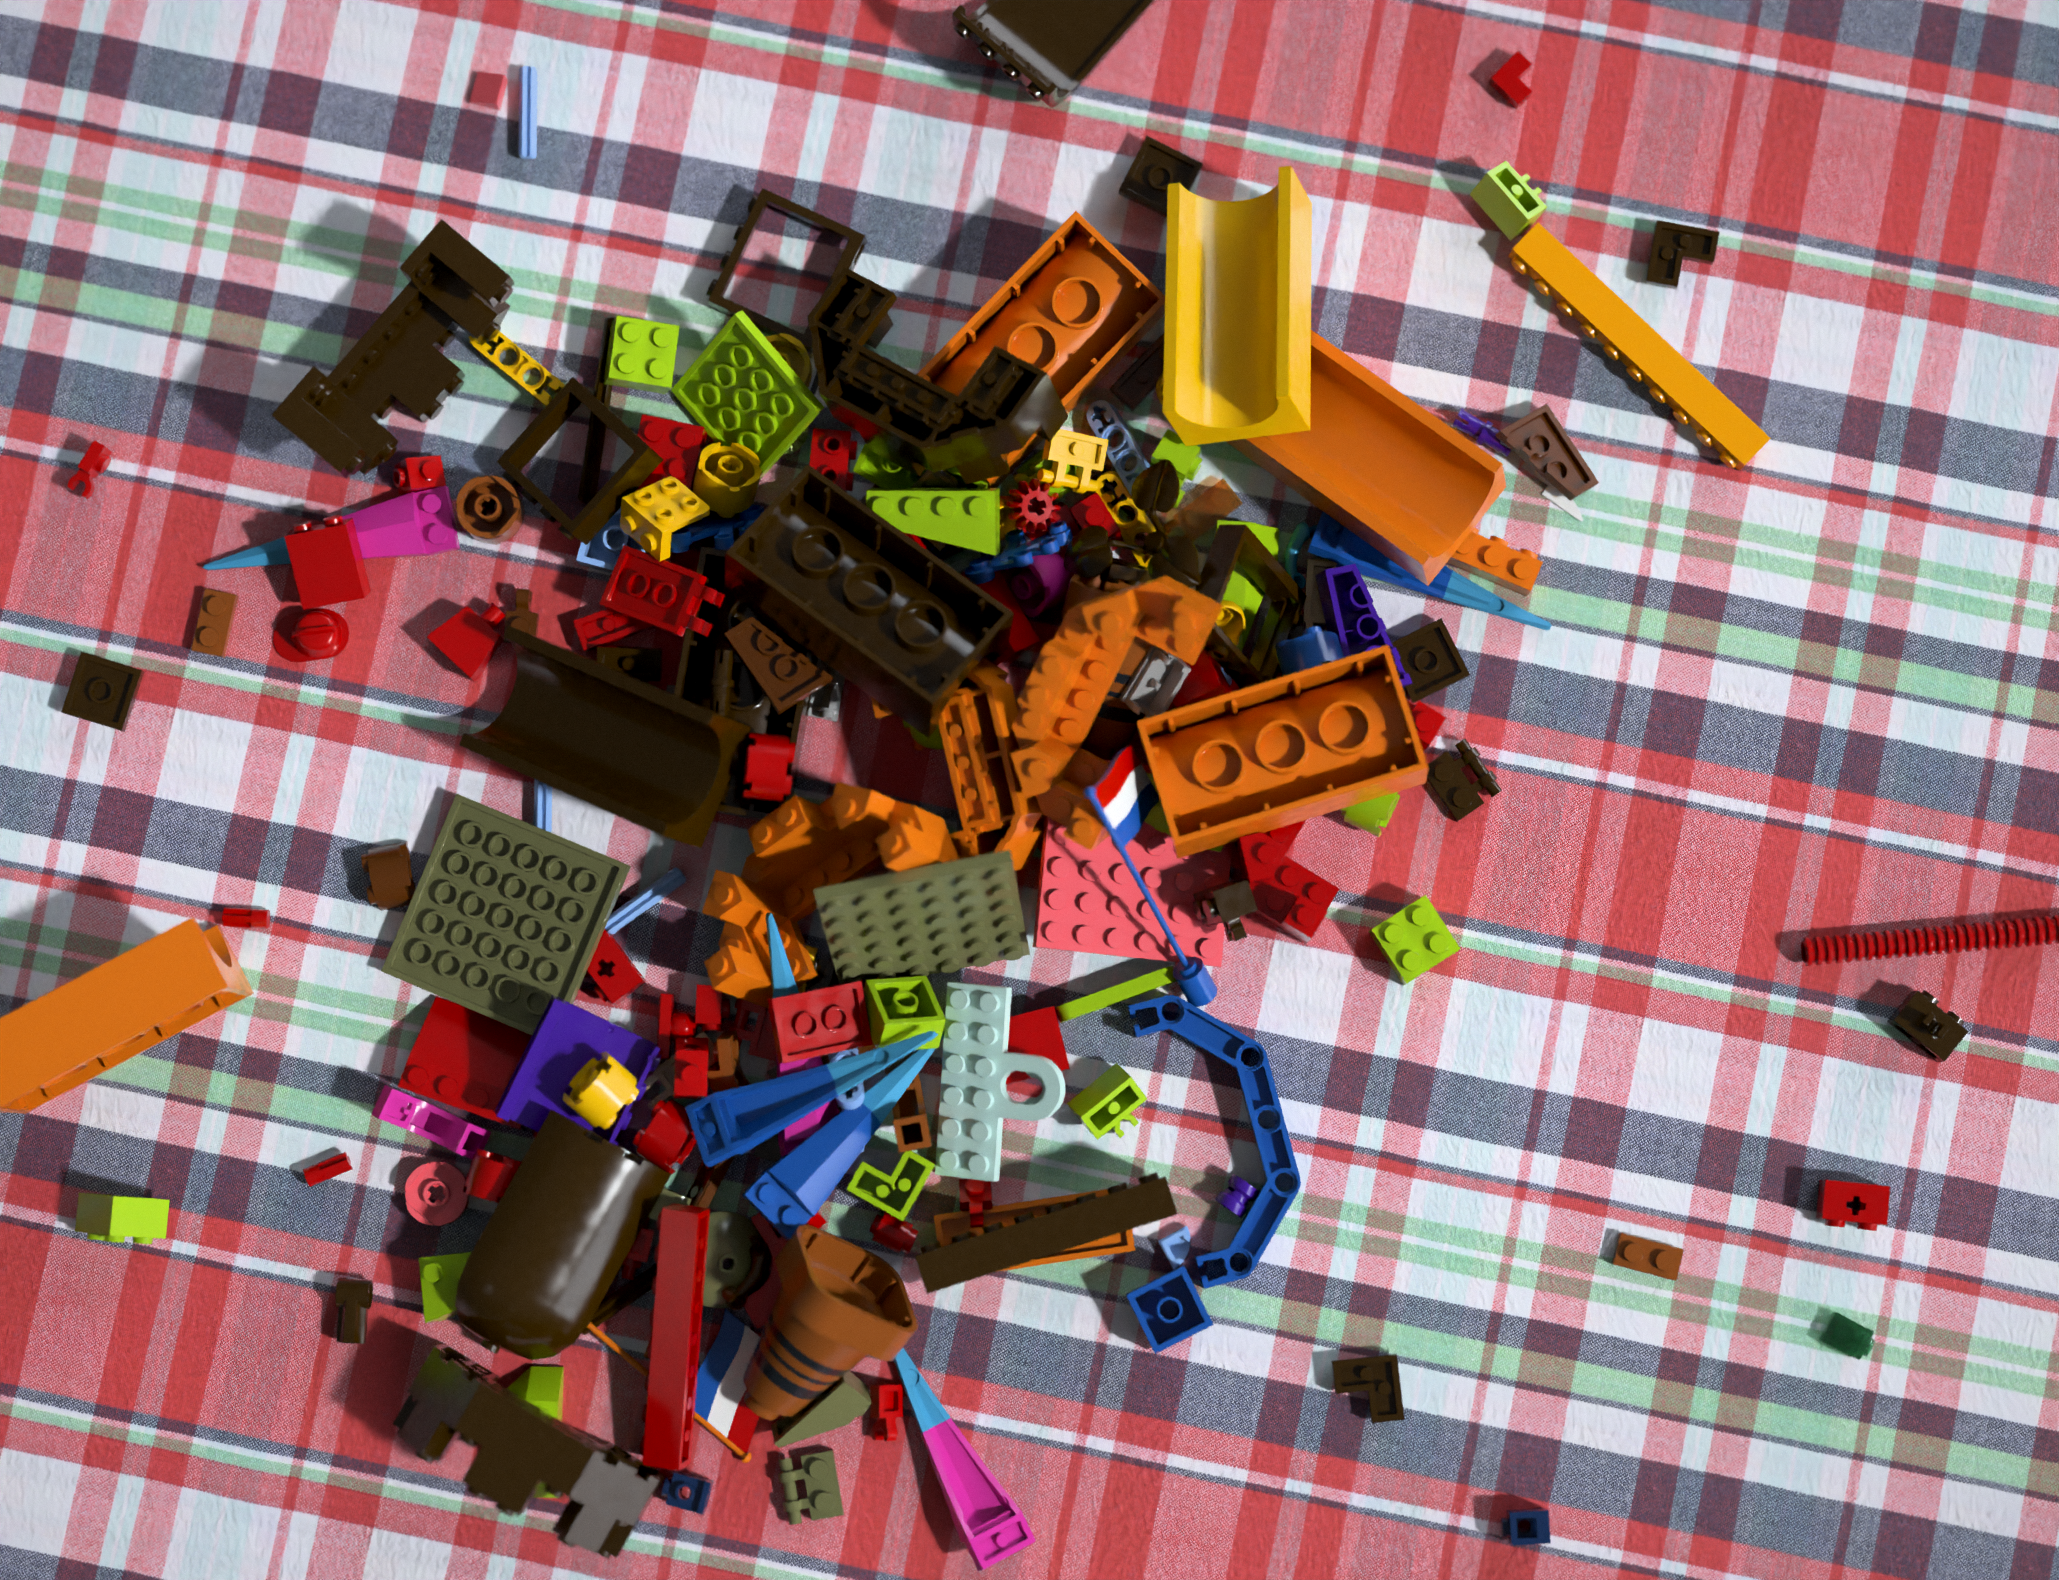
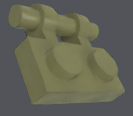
M833 1450L801 1455L802 1469L793 1470L791 1458L778 1460L780 1473H777L779 1483L783 1484L785 1502H782L783 1510L788 1514L789 1525L802 1523L800 1510L806 1508L810 1509L812 1521L844 1515ZM805 1479L807 1498L798 1499L796 1480Z

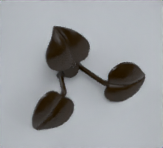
M1161 460L1142 471L1132 486L1131 496L1133 503L1140 510H1149V516L1157 528V531L1146 536L1144 546L1117 540L1108 541V532L1104 527L1097 525L1088 526L1080 530L1072 538L1066 549L1064 557L1066 571L1083 578L1098 577L1107 571L1111 565L1113 552L1110 547L1116 546L1138 551L1144 555H1151L1152 557L1148 562L1147 569L1152 580L1166 575L1187 587L1201 584L1198 570V553L1195 545L1187 537H1168L1165 535L1166 529L1161 525L1156 516V510L1162 513L1170 511L1176 504L1179 496V477L1175 466L1170 460Z

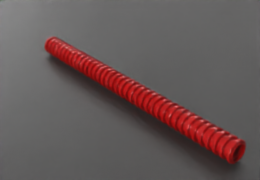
M2054 915L2052 919L2049 916H2044L2042 920L2039 917H2034L2031 921L2029 918H2023L2022 921L2013 919L2012 922L2006 919L2002 923L1995 920L1992 924L1984 921L1982 925L1974 922L1972 926L1964 923L1962 927L1959 924H1954L1952 928L1949 925H1944L1941 929L1939 926H1934L1932 929L1927 926L1923 927L1922 930L1916 927L1912 931L1905 928L1902 932L1894 929L1892 933L1884 930L1882 934L1874 931L1872 935L1869 932H1864L1862 936L1859 933H1854L1851 937L1849 934H1844L1843 937L1837 934L1833 935V938L1826 935L1823 936V939L1815 936L1813 940L1804 937L1801 942V955L1805 965L1811 966L1813 962L1816 965H1821L1824 961L1826 964H1831L1832 961L1838 964L1842 960L1849 963L1852 959L1860 962L1862 958H1865L1866 961H1871L1872 957H1875L1876 960H1881L1882 956H1885L1886 959H1891L1892 955H1895L1896 958H1901L1903 954L1906 957H1911L1914 953L1916 956H1921L1922 953L1928 956L1932 952L1940 955L1942 951L1950 954L1952 950H1955L1956 953H1961L1962 949H1965L1966 952H1971L1972 948H1975L1976 951H1981L1982 947H1985L1986 950H1991L1993 946L1996 949H2001L2002 946L2011 948L2012 945L2018 948L2022 944L2030 947L2032 943L2040 946L2042 942H2045L2046 945H2051L2053 941L2059 944V916Z

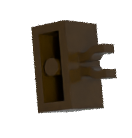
M1248 879L1225 882L1193 894L1195 899L1193 909L1196 917L1202 920L1203 924L1223 923L1228 942L1247 937L1240 916L1258 910Z
M1918 990L1913 991L1887 1022L1936 1062H1945L1969 1031L1962 1026L1964 1021L1951 1011L1945 1013L1937 1006L1939 1001L1925 990L1922 993Z

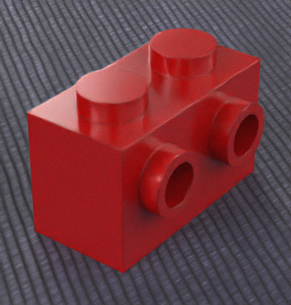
M813 428L809 465L844 491H853L854 472H849L850 460H856L858 441H853L850 431Z

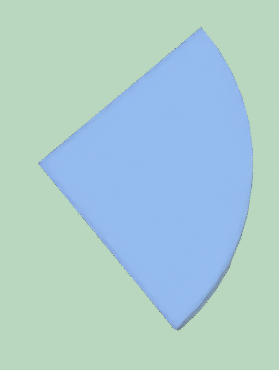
M1187 1226L1158 1241L1173 1270L1183 1263L1190 1249V1233Z

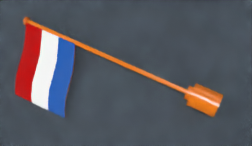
M725 1308L718 1336L698 1370L694 1418L743 1459L742 1463H748L752 1458L748 1449L760 1416L755 1414L744 1400L748 1390L744 1385L743 1376L760 1337ZM591 1322L589 1323L587 1328L646 1377L649 1372L595 1325Z

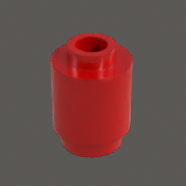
M885 1212L884 1216L877 1214L869 1232L874 1234L872 1241L899 1254L901 1251L909 1254L919 1234V1231L913 1228V1224L905 1220L901 1221Z

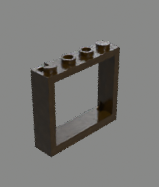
M762 188L759 196L754 195L747 209L750 215L745 224H739L733 238L737 242L732 252L727 251L720 264V268L723 269L718 280H712L706 296L709 297L708 302L711 308L730 317L743 310L759 330L769 335L778 333L789 334L797 338L805 346L808 353L813 354L811 344L813 342L809 325L805 333L802 334L732 302L723 296L768 204L848 241L824 293L844 267L852 271L854 270L867 243L866 236Z
M572 377L496 462L505 470L502 476L514 487L520 484L524 488L521 494L534 506L539 502L543 506L539 511L554 524L558 520L562 524L558 528L562 534L569 540L576 537L587 545L620 509L622 497L635 492L664 459L585 386ZM583 403L635 452L572 520L521 470Z
M1219 525L1200 575L1201 584L1196 586L1195 591L1221 604L1234 567L1238 561L1272 600L1250 661L1216 623L1203 646L1209 656L1217 661L1224 669V672L1236 682L1241 690L1277 679L1280 666L1276 657L1275 645L1283 640L1292 638L1307 595L1247 525Z

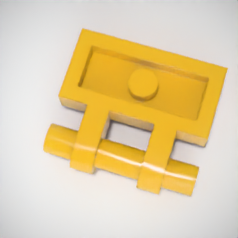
M1059 429L1051 442L1045 439L1042 459L1053 461L1052 468L1050 470L1040 469L1037 479L1041 482L1049 483L1050 487L1053 488L1064 486L1071 488L1073 492L1081 494L1086 491L1095 493L1098 489V481L1090 479L1091 471H1103L1109 440ZM1067 464L1077 466L1075 475L1065 474Z

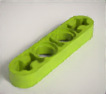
M1173 965L1056 1007L1055 1010L1060 1023L1176 982L1173 976Z

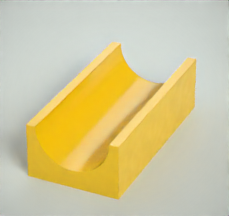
M1291 166L1278 167V184L1271 191L1259 197L1242 201L1211 200L1191 193L1180 182L1168 184L1163 413L1185 446L1310 430L1312 203Z

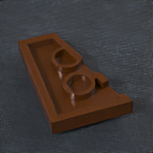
M1548 404L1505 427L1495 435L1570 501L1599 483Z
M752 616L724 633V638L778 715L833 680V676L817 668L809 662L810 659L782 642L783 639Z

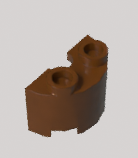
M408 842L370 848L367 854H362V867L364 873H369L371 885L367 886L370 904H377L381 911L408 906L416 890L411 872Z

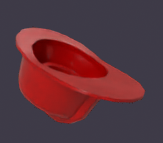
M315 609L287 615L278 622L273 634V643L276 651L282 658L290 662H308L337 656L345 649L349 641L347 622L339 613L329 609Z

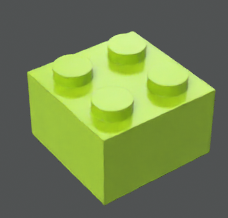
M617 315L611 322L603 384L666 394L672 388L679 326Z
M1426 895L1369 931L1403 986L1461 949Z
M927 976L871 979L865 981L863 993L871 1038L876 1049L929 1031H935L938 1035L915 1050L939 1048L946 1018Z

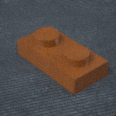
M205 588L191 649L193 652L225 658L239 596Z
M1619 1233L1612 1264L1676 1281L1684 1249Z

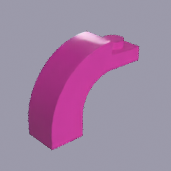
M386 1085L371 1114L470 1159L473 1158L476 1148L484 1150L491 1135V1131L469 1120Z

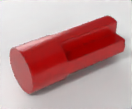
M223 908V926L269 929L270 910Z
M343 1152L304 1168L303 1173L308 1185L312 1187L350 1171L353 1167L349 1156H347L346 1152Z

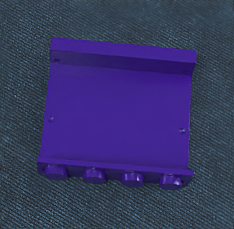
M552 994L494 1112L501 1119L506 1121L511 1119L539 1132L550 1110H553L602 1136L607 1141L618 1145L615 1139L620 1129L625 1130L632 1118L633 1113L629 1111L634 1101L629 1105L624 1104L616 1113L617 1118L613 1124L607 1129H603L601 1126L592 1127L563 1101L564 1092L568 1096L570 1095L573 1088L568 1084L589 1060L594 1057L599 1061L603 1058L600 1053L608 1052L636 1077L635 1087L639 1090V1094L635 1100L640 1101L647 1087L644 1081L648 1072H654L661 1060V1054L658 1053L660 1048L656 1043Z

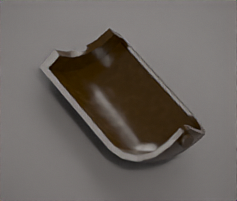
M550 1110L465 1264L458 1281L455 1304L460 1323L471 1333L483 1339L480 1344L481 1346L496 1354L502 1349L529 1360L554 1357L573 1345L589 1325L671 1174L632 1152L607 1141L602 1136L575 1121Z

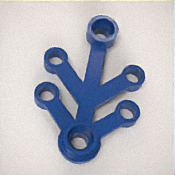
M751 505L747 510L740 512L739 515H735L732 518L706 516L698 520V524H689L672 532L670 552L681 553L688 551L689 545L693 541L718 534L714 536L715 549H729L734 544V528L740 527V538L764 512V507L762 505Z
M1065 521L1051 523L1047 526L1048 531L1045 535L1028 543H1025L1026 539L1022 529L1009 531L1005 534L1007 545L1002 554L996 557L995 555L980 552V558L969 562V567L964 570L965 576L970 578V581L974 584H982L996 577L994 571L1028 566L1034 562L1033 556L1053 554L1059 551L1061 546L1069 544L1073 538L1071 527L1067 526Z

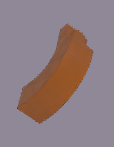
M724 1031L717 1038V1041L714 1042L713 1047L714 1059L719 1061V1063H715L708 1070V1079L713 1093L751 1085L741 1068L737 1031Z
M915 1051L885 1068L886 1075L915 1053ZM918 1073L892 1108L899 1153L932 1146L923 1090Z

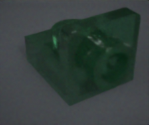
M1833 1312L1819 1339L1821 1342L1857 1360H1860L1862 1355L1866 1357L1875 1342L1872 1339L1873 1330L1863 1327L1837 1312Z

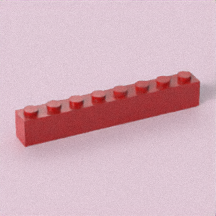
M673 1203L662 1208L657 1218V1229L660 1231V1238L654 1254L655 1262L658 1263L657 1275L652 1283L655 1304L649 1319L653 1330L652 1339L647 1348L650 1369L645 1378V1390L648 1391V1396L642 1413V1420L645 1422V1435L640 1442V1453L643 1454L642 1465L679 1471L691 1464L710 1208Z

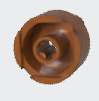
M490 475L472 478L460 489L457 495L456 511L458 520L463 528L480 542L497 545L507 541L518 532L523 523L525 509L521 497L512 485L501 477ZM487 505L490 507L494 506L496 511L493 514H487L484 508Z

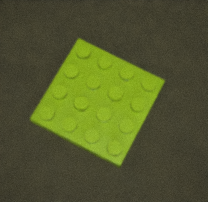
M743 310L732 316L671 389L702 427H705L707 434L715 443L721 442L720 446H731V442L739 443L751 449L760 460L759 466L762 469L760 480L825 408Z

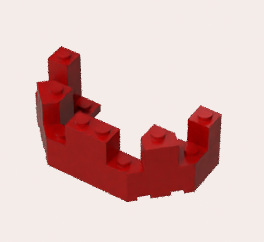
M1407 700L1424 752L1447 717L1421 701L1414 705ZM1306 820L1264 833L1259 832L1239 837V840L1235 841L1243 880L1248 879L1258 909L1254 913L1306 944L1317 931L1328 913L1329 905L1339 891V888L1286 856Z

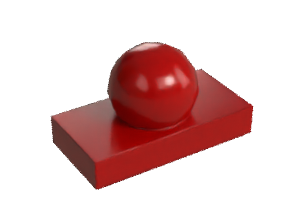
M661 993L659 995L657 1045L660 1048L658 1053L661 1054V1059H670L672 1055V1040L675 1042V1037H694L697 1032V1024H695V1018L691 1014L683 1011L674 1013L675 995Z

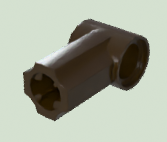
M338 1279L336 1307L339 1308L336 1342L366 1343L368 1309L371 1308L373 1300L372 1280Z

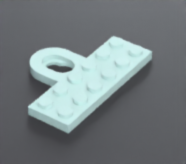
M955 981L947 983L935 1175L990 1182L999 1181L1003 1118L1024 1121L1042 1120L1053 1115L1060 1108L1064 1100V1077L1054 1062L1039 1055L1008 1052L1012 987ZM1014 1071H1024L1031 1078L1038 1079L1041 1082L1042 1093L1038 1097H1030L1024 1102L1015 1101L1006 1091L1007 1077Z

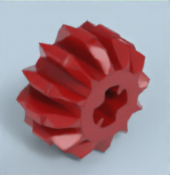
M1031 479L1029 484L1026 481H1020L1018 483L1020 491L1016 489H1010L1009 491L1010 495L1015 498L1014 501L1005 502L1006 507H1011L1014 510L1007 515V518L1009 520L1017 519L1015 523L1016 529L1021 530L1025 527L1027 533L1033 534L1037 527L1040 531L1044 532L1047 530L1046 521L1049 523L1056 522V518L1051 512L1060 511L1061 508L1059 505L1052 504V501L1056 500L1059 495L1056 492L1049 493L1051 485L1045 482L1040 485L1038 479ZM1030 500L1037 501V507H1033L1036 509L1035 512L1028 510V505H1032L1029 502Z

